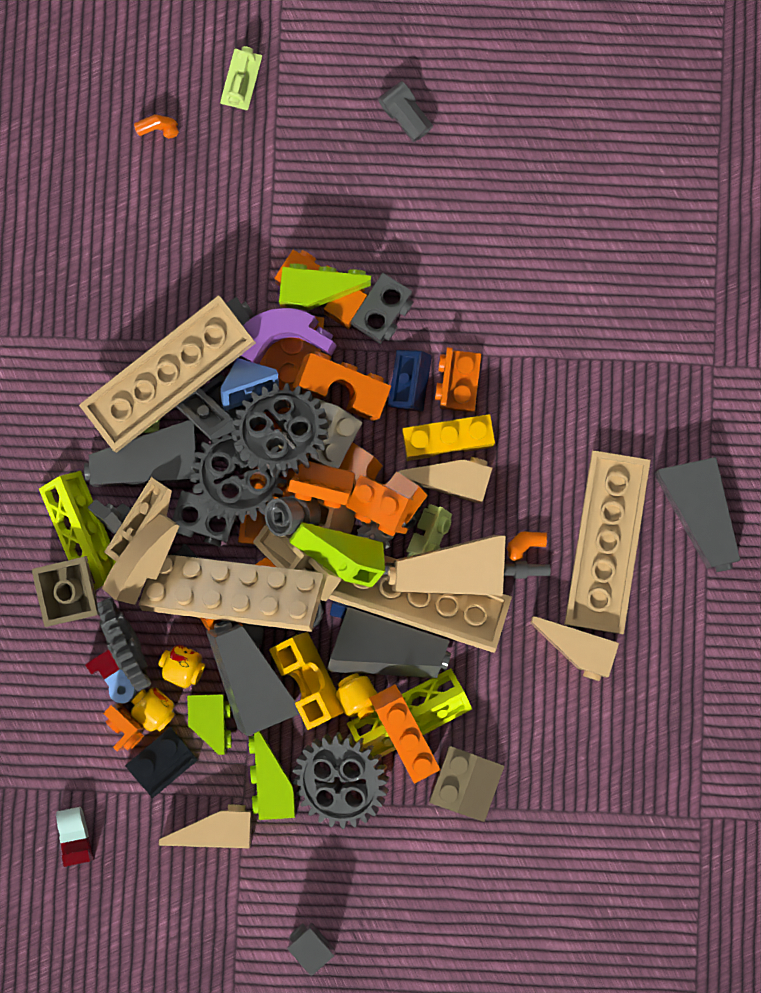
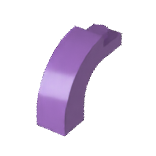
M278 308L262 312L243 325L256 344L244 352L241 357L247 361L259 364L271 345L281 339L291 337L300 338L330 356L335 351L337 345L331 340L333 335L321 327H318L316 331L314 330L319 322L315 316L297 309Z

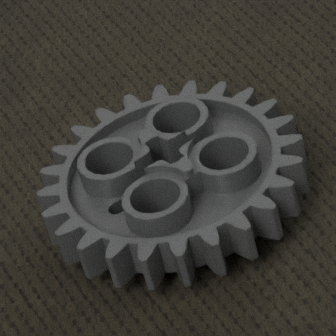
M275 383L273 391L268 392L263 386L261 396L252 392L253 401L251 403L245 400L242 401L245 411L236 410V415L240 420L232 421L236 431L231 434L233 440L236 441L234 443L236 451H241L239 455L242 461L248 460L249 468L253 469L258 465L260 474H263L268 468L272 477H275L278 470H282L284 477H287L288 469L290 468L296 474L299 473L298 465L300 464L309 468V457L315 460L319 459L316 449L325 450L322 440L329 438L328 432L324 430L329 428L327 419H324L326 413L324 408H320L319 399L312 400L310 391L302 395L301 387L297 386L292 392L289 383L285 384L283 390H279ZM282 408H290L285 414L278 413ZM266 411L271 413L280 429L286 431L288 439L297 446L295 449L289 446L280 430H275L272 420L264 414ZM257 425H266L261 431L253 430ZM307 429L305 434L295 435L297 430ZM275 446H283V449L277 453L270 452Z
M226 434L221 436V439H210L212 445L203 442L201 449L204 453H195V459L200 463H192L191 470L197 472L191 475V482L199 483L193 487V493H202L198 500L199 504L209 502L207 506L208 513L216 508L218 510V519L226 513L228 514L229 522L233 521L235 515H239L241 523H244L245 516L249 514L253 521H255L258 510L265 515L266 505L274 497L280 498L283 496V491L278 488L285 487L287 480L280 478L284 476L282 470H278L275 477H272L268 468L263 474H260L258 469L253 470L249 468L248 462L241 460L239 455L241 451H236L234 446L236 441L233 440L232 435L228 436ZM273 447L270 452L277 453L279 447ZM216 461H222L228 468L224 471H216L213 469L212 464ZM234 471L244 474L243 479L239 480L238 476H234ZM258 478L263 480L266 486L262 489H255L251 486L250 481ZM215 480H224L220 484H214ZM226 488H233L237 491L238 495L235 498L229 499L222 494V491Z
M111 597L98 602L97 609L101 621H99L100 626L106 637L107 647L120 670H123L137 692L149 687L151 683L146 670L148 664L141 651V643L129 621L125 619L123 613L118 610L116 603H114Z
M337 732L332 740L327 733L322 738V742L315 738L311 743L312 747L307 745L303 750L304 755L301 754L296 761L300 765L293 769V773L299 776L293 780L292 784L301 787L296 791L295 796H304L305 799L300 806L310 805L311 809L308 815L311 816L316 812L320 814L318 818L319 823L328 818L330 827H333L335 822L339 821L341 828L345 829L348 821H350L351 825L355 828L359 824L360 819L367 823L370 815L375 816L379 811L378 807H382L385 799L382 796H386L389 789L383 785L388 783L390 777L381 774L385 772L387 765H378L377 762L382 755L372 756L373 745L368 746L366 749L362 747L364 738H360L355 743L351 733L343 740L341 733ZM351 761L358 764L360 771L351 769L348 762ZM319 762H326L330 766L331 771L322 769ZM322 790L329 791L333 795V799L326 798ZM351 790L358 791L363 799L353 797Z

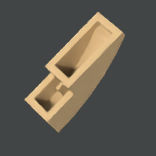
M163 514L156 516L132 539L121 553L102 589L117 601L135 605L146 579L157 580L179 525Z
M265 524L253 543L276 567L324 573L326 582L321 600L327 601L342 579L292 545L289 539L293 534L282 537L276 536Z

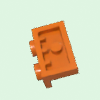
M447 347L446 355L440 354L438 371L444 372L443 383H437L435 400L440 401V409L475 412L481 353L455 351L453 348Z
M121 703L110 705L103 713L108 718L106 724L118 734L120 732L125 734L113 747L117 752L123 749L127 751L130 748L133 749L143 739L144 735L141 732L144 730V727L131 716V712Z

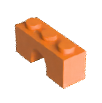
M294 249L282 265V267H289L290 264H303L309 270H319L321 266L315 263L316 258L308 252L301 250L299 253ZM282 267L274 278L275 284L281 286ZM365 289L327 303L324 308V315L349 330L351 320L367 297L364 294Z
M319 351L304 356L292 389L295 390L297 386H300L302 393L305 394L310 391L312 397L322 399L326 397L332 383H340L349 392V403L346 411L370 421L380 419L391 389V385L384 383V378L372 373H368L366 376L357 372L358 368L349 363L342 362L341 365L330 361L331 356Z
M352 442L339 468L355 472L356 476L353 488H355L360 475L375 480L383 465L373 455ZM396 471L390 481L383 485L414 500L404 521L408 524L428 495L420 486Z
M396 684L370 697L369 699L413 783L415 784L440 771Z

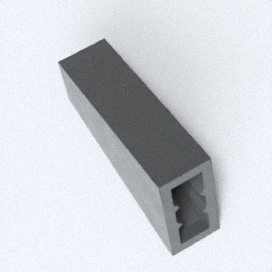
M191 420L133 439L117 453L110 447L89 454V462L84 463L85 480H90V485L93 487L146 485L151 477L162 484L191 482V475L197 473L191 470L192 463H198L195 459V453L197 452L196 425Z
M716 457L658 469L655 472L656 479L706 568L715 567L716 572L734 569L732 563L740 561Z
M348 607L327 670L341 673L437 678L441 668L447 669L451 657V652L446 651L449 640Z
M220 621L214 625V629L206 631L238 730L249 736L300 714L295 705L296 702L243 626L236 622Z

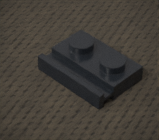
M170 727L128 762L125 767L153 799L199 759L191 752L174 729Z

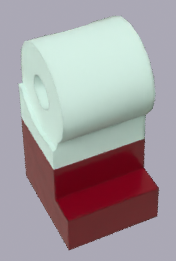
M76 807L57 811L56 820L60 833L59 839L63 854L61 855L63 866L67 867L94 860L82 808Z

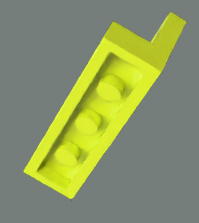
M81 471L61 475L39 488V491L68 560L80 558L75 550L76 543H78L82 549L81 557L87 556L89 568L95 580V584H93L94 590L97 591L103 587L111 569L116 563L114 559L104 553L110 544V539L104 525L88 509L93 499ZM55 487L60 497L59 503L55 502L51 492ZM65 516L69 518L71 523L70 530L64 524Z
M451 668L439 674L437 678H431L402 694L422 735L472 710L470 702ZM450 680L454 685L453 688L445 692L437 691L440 685ZM419 696L426 697L424 703L419 706L411 705L415 698ZM376 710L364 719L360 720L357 717L346 723L356 743L360 738H364L362 747L366 749L370 745L374 746L371 752L372 756L381 754L383 757L396 750ZM366 724L373 725L371 731L359 736L357 729Z

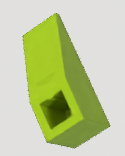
M290 264L289 267H282L279 305L282 308L311 310L371 286V276L366 275L365 271L350 269L348 273H339L333 267L322 266L319 267V270H309L303 264Z
M303 522L289 539L292 545L344 581L373 587L385 572L383 542Z
M258 731L254 733V736H249V753L255 754L256 763L255 766H250L251 784L257 783V795L252 796L253 814L258 813L259 820L295 818L294 786L262 732Z

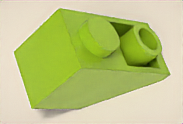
M225 695L187 696L188 726L218 755L227 754L226 748H232L231 730H226V718H231L229 700L225 701Z

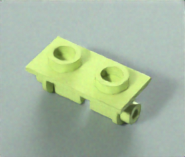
M243 46L242 50L234 49L220 104L244 110L249 109L262 55L253 53V49L247 46Z
M429 504L428 508H424L417 528L426 532L424 536L414 533L406 551L409 553L408 556L440 549L441 540L450 529L452 514L443 507H437Z

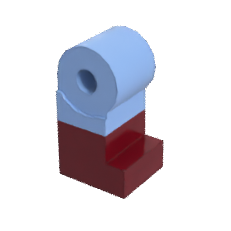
M109 649L85 664L91 675L98 671L109 686V695L113 701L127 703L135 697L136 690L134 686L131 685L123 670L119 669Z

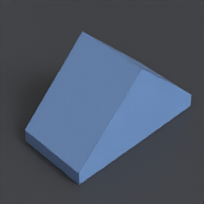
M237 358L221 386L222 407L224 411L243 405V400L252 402L251 393L254 392L261 396L263 386L268 392L273 391L275 383L279 388L277 370Z

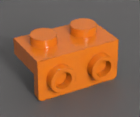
M308 461L309 468L303 464L298 465L299 473L294 474L288 488L289 492L295 493V498L305 501H312V497L324 500L323 505L333 508H341V504L347 506L354 485L355 472Z
M360 475L346 507L356 512L355 518L368 524L372 520L380 524L378 530L394 536L396 532L407 533L408 528L402 525L414 500L367 476Z

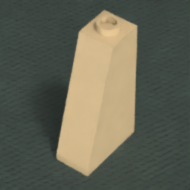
M491 535L394 560L393 567L388 569V584L393 585L392 590L396 592L503 596L506 536Z

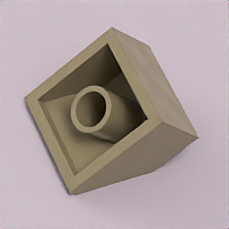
M319 399L320 408H324L326 413L324 419H327L329 428L324 429L328 432L329 438L322 440L325 450L316 449L319 459L315 460L309 457L308 461L339 468L363 422L342 408ZM299 429L295 432V435H303L307 432V429ZM282 430L281 433L289 446L295 449L297 446L288 439L286 431Z
M87 556L31 569L44 627L100 614L97 609L98 603Z
M448 746L429 803L485 822L504 765Z

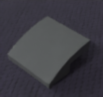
M222 374L202 389L198 388L176 406L209 439L219 438L235 431L232 421L240 420L236 415V410L245 411L243 405L224 411L222 407L221 386L226 378Z

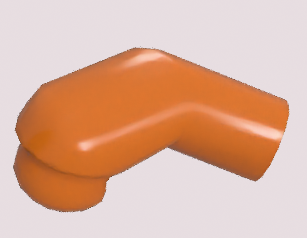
M154 114L134 123L135 130L139 136L154 130H162L164 137L170 139L176 137L179 133L178 123L175 119Z
M526 531L518 533L508 543L509 559L520 561L523 558V553L530 546L546 547L547 533Z

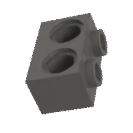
M382 273L351 320V326L380 345L384 339L389 341L398 328L394 323L400 314L405 317L414 303L410 300L412 291ZM389 292H395L400 296V301L390 305L385 302L384 296ZM373 316H379L385 323L381 328L373 329L368 325V320Z
M182 490L172 521L179 525L177 533L190 538L193 537L194 533L204 536L203 542L220 547L222 542L229 544L238 515H235L233 521L229 522L228 514L224 513L222 518L226 520L225 529L219 533L213 532L210 524L217 517L218 510L215 508L208 513V501L199 504L200 496ZM188 508H195L198 511V518L193 523H185L183 521V513Z
M302 923L289 935L288 939L290 942L287 949L310 976L314 975L334 957V947L313 923H310L307 927Z

